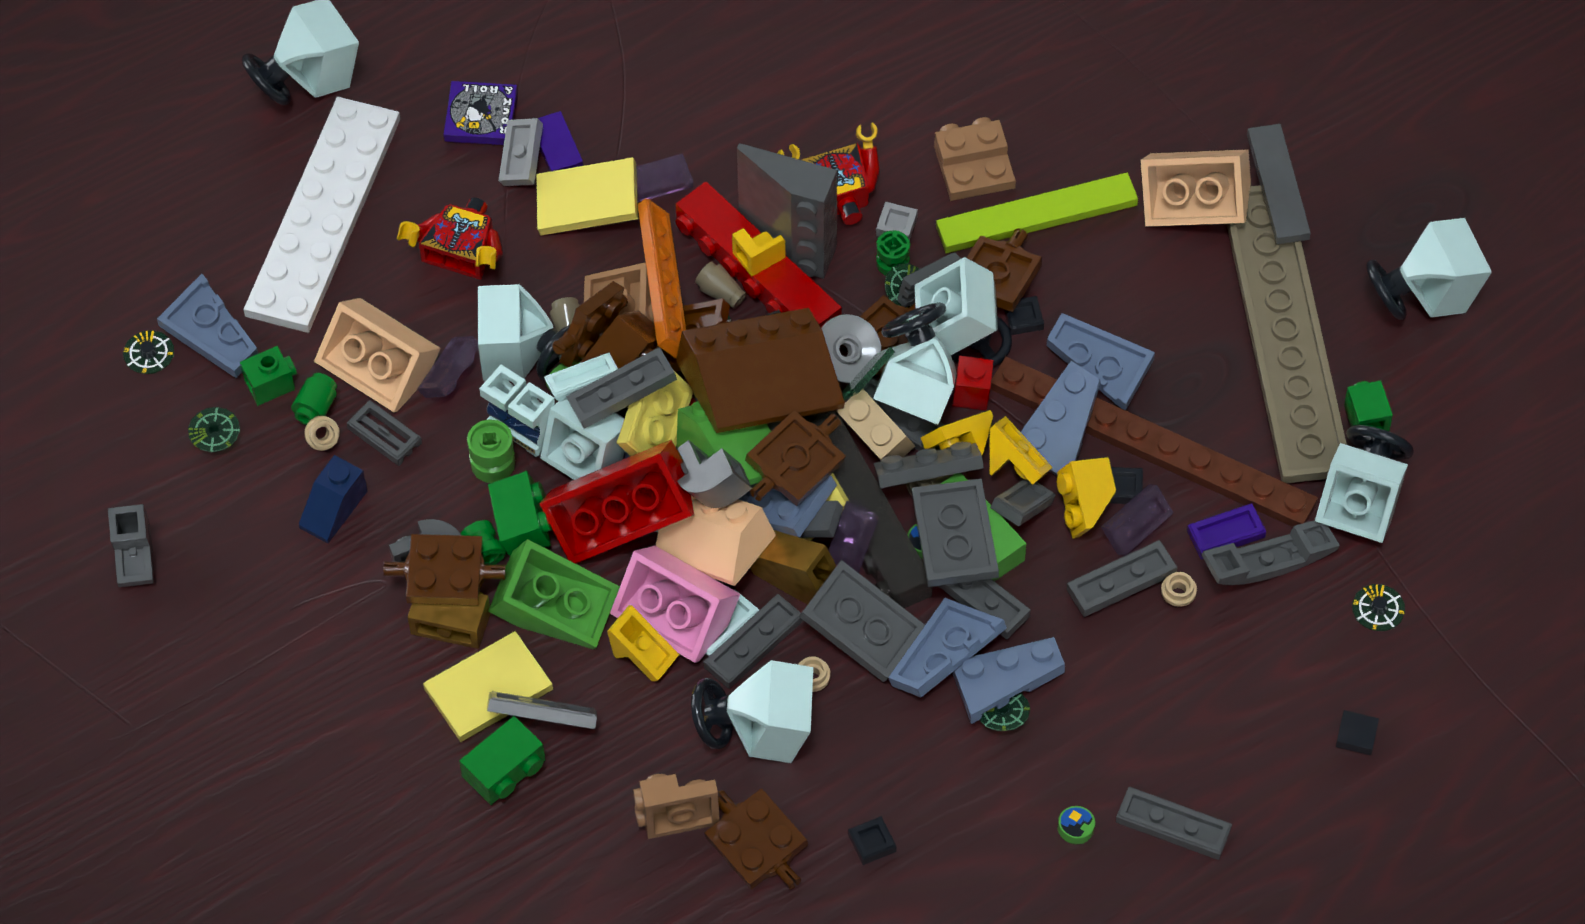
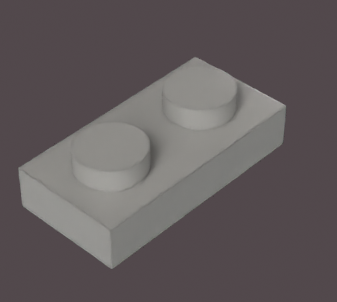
M538 118L507 120L498 180L503 186L534 185L543 123Z

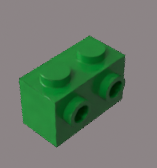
M528 471L488 484L499 541L509 556H511L514 549L527 539L542 547L551 545L548 531L552 530V527L539 504L546 496L540 481L534 482Z
M513 716L460 759L459 762L462 777L492 805L499 798L504 799L514 791L516 784L524 777L536 774L545 761L543 743Z

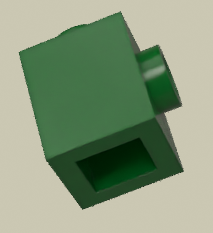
M278 346L240 362L243 380L257 406L295 390L292 376L297 374L296 368L289 355L283 357Z
M1362 381L1347 387L1344 407L1350 425H1367L1390 431L1393 414L1382 382Z

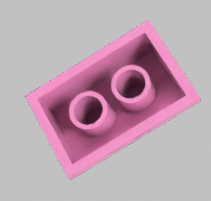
M657 546L633 551L610 614L619 618L629 605H632L677 653L697 663L729 625L740 593Z

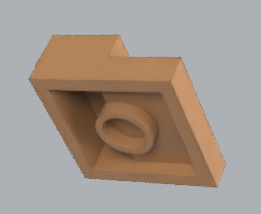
M987 117L976 119L970 126L959 127L957 124H947L939 132H935L934 148L950 201L1015 188L1016 180L1008 158V145L1000 120L991 121Z
M646 262L585 276L584 302L614 281L624 287L623 295L628 299L627 306L621 309L619 315L639 310L654 323Z
M655 774L646 780L639 781L640 788L633 789L638 827L645 826L648 839L711 827L719 821L718 790L715 780L705 781L698 779L679 787L676 774Z

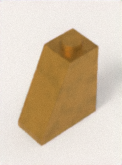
M774 530L776 536L752 564L750 569L755 576L801 602L808 604L834 570L836 564L826 545Z

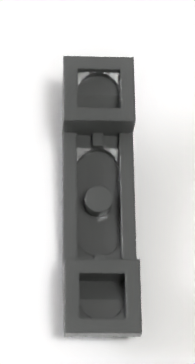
M1314 520L1293 526L1288 535L1241 548H1236L1234 543L1203 551L1202 557L1217 584L1240 585L1259 582L1290 573L1328 556L1338 550L1340 545L1328 525Z

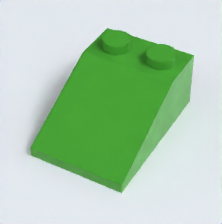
M699 401L694 402L691 406L678 409L677 447H680L689 440L707 454L708 457H711L720 449H724L741 463L750 485L759 483L763 479L760 473L745 461L746 454L771 432L767 424L716 433Z
M527 539L512 551L506 566L505 580H500L488 612L517 627L595 649L620 586Z

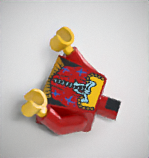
M873 122L871 123V137H864L861 134V125L856 129L857 138L863 142L862 148L856 143L802 159L806 162L837 170V215H841L846 225H853L862 219V213L859 208L868 205V194L875 190L880 169L877 146H873V139L877 135V127ZM794 144L789 145L792 158L799 159V148ZM780 149L777 154L784 155V152Z
M475 197L469 199L465 208L452 204L446 205L441 213H436L420 224L409 221L401 222L397 234V240L408 239V245L411 247H415L416 243L419 242L422 262L479 280L483 277L486 264L490 265V269H495L496 262L502 257L503 253L499 234L492 226V218L485 215L488 206L483 200Z

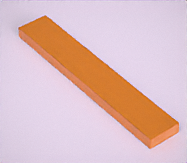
M645 198L637 205L657 346L677 358L682 331L686 330L670 216L669 213L650 199Z

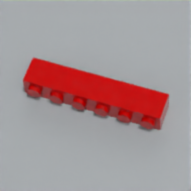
M704 182L676 203L675 222L679 230L687 236L691 235L698 242L703 253L707 256L712 255L731 277H735L742 283L744 290L750 297L754 299L757 297L765 305L770 315L809 308L820 327L828 320L842 315V307L787 256L751 277L733 254L732 234L744 228L750 237L754 238L761 234V232L708 182Z

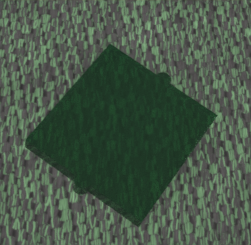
M889 347L875 354L842 391L843 399L846 400L858 394L895 351Z

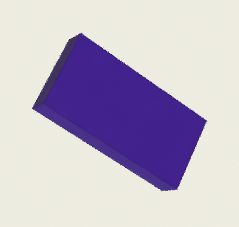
M561 111L538 118L543 123L539 149L549 172L583 166V160Z
M1252 503L1187 526V533L1200 559H1203V551L1231 543L1239 547L1266 537V530Z

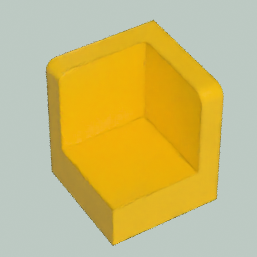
M744 228L732 234L733 254L751 277L786 258L785 239L781 235L773 239L765 231L751 238Z

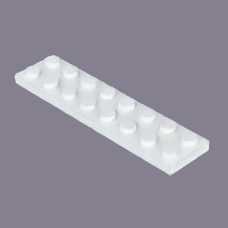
M341 97L336 98L243 309L245 317L307 333L310 332L401 120L398 111Z

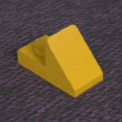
M989 410L941 426L920 437L925 449L939 446L940 450L950 448L951 445L958 442L976 443L981 455H983L993 414Z
M1006 416L990 428L991 476L1010 460L1014 464L1017 474L1023 479L1029 480L1033 485L1053 468Z
M629 605L607 631L613 655L616 658L629 657L651 681H658L679 656L677 651L632 605Z

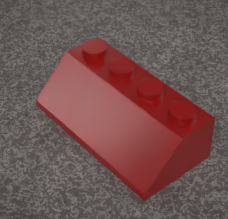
M672 439L556 487L539 503L569 561L578 563L694 514L691 495L677 482L685 476V473L680 465L683 461Z

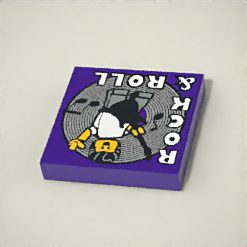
M451 81L444 128V141L504 145L507 120H514L518 93L517 85Z

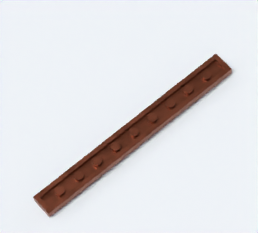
M1005 357L991 380L990 390L1036 410L1057 379ZM1096 397L1085 433L1243 505L1252 503L1256 511L1291 527L1306 523L1315 509L1318 497Z

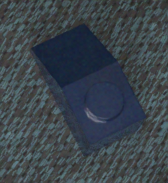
M334 455L314 481L299 522V528L329 543L367 493L364 471Z

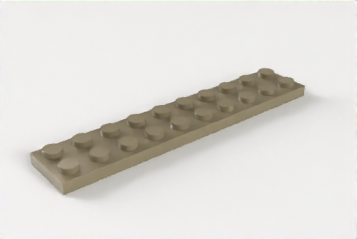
M1261 185L1250 186L1246 222L1227 224L1281 481L1294 483L1327 479L1331 462L1339 444L1347 445L1302 242L1276 244Z

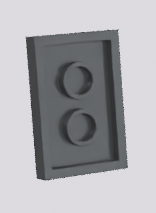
M982 478L913 487L912 500L928 587L999 578V569Z
M842 560L799 615L801 619L882 682L888 679L925 626L920 620Z

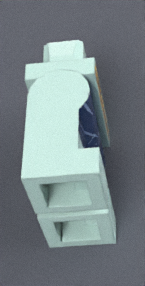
M500 365L479 388L480 396L489 401L487 413L490 416L487 420H498L506 424L511 430L513 441L537 457L542 452L549 411L555 405L554 397L530 382L526 385L524 378L505 366Z

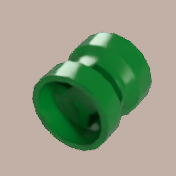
M896 230L881 234L876 242V266L879 272L885 276L893 277L895 274L892 269L893 267L897 272L908 270V265H910V240L908 237Z
M476 521L465 527L461 532V536H482V557L485 565H496L505 557L506 551L500 541L495 539L496 531L490 521Z

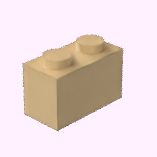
M863 388L845 402L843 409L837 410L839 415L881 460L892 455L904 457L915 447L912 441Z

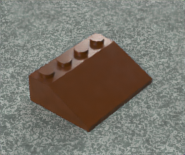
M809 308L682 331L676 362L716 433L782 421L794 410L801 416H808L844 408L845 402L823 331Z

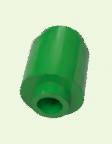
M314 373L312 377L307 378L291 406L295 418L302 424L307 425L314 417L326 416L337 396L336 382L331 377L322 373Z

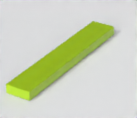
M1127 172L936 220V229L945 253L973 247L980 235L998 241L1010 238L1016 228H1020V232L1023 229L1026 233L1138 206V197Z

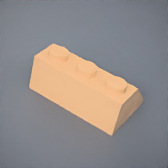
M1249 149L1150 153L1141 159L1145 226L1246 222L1251 185Z
M357 298L339 302L314 362L392 412H398L428 378L441 348L365 300Z
M691 495L694 514L658 529L656 546L711 578L736 586L776 534L760 506L737 499L728 506L710 508Z

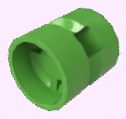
M488 419L478 422L468 432L467 437L470 465L473 474L478 479L488 483L510 477L516 463L511 430L506 424L498 420Z

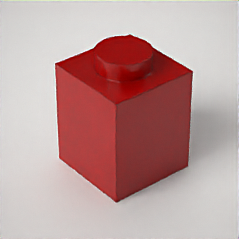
M959 356L952 406L987 411L994 360Z

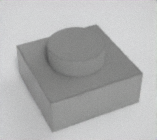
M885 202L876 227V236L879 237L884 232L896 230L904 233L910 240L918 217V209Z

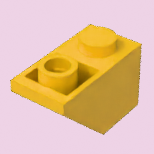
M1109 457L1071 461L1057 471V488L1063 496L1065 523L1070 528L1072 539L1079 538L1094 527L1116 492Z

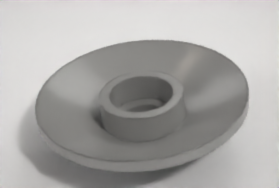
M845 314L828 320L821 327L839 382H860L868 378L876 370L881 358V343L877 332L870 323L859 316ZM841 345L847 347V357L841 355L839 350Z

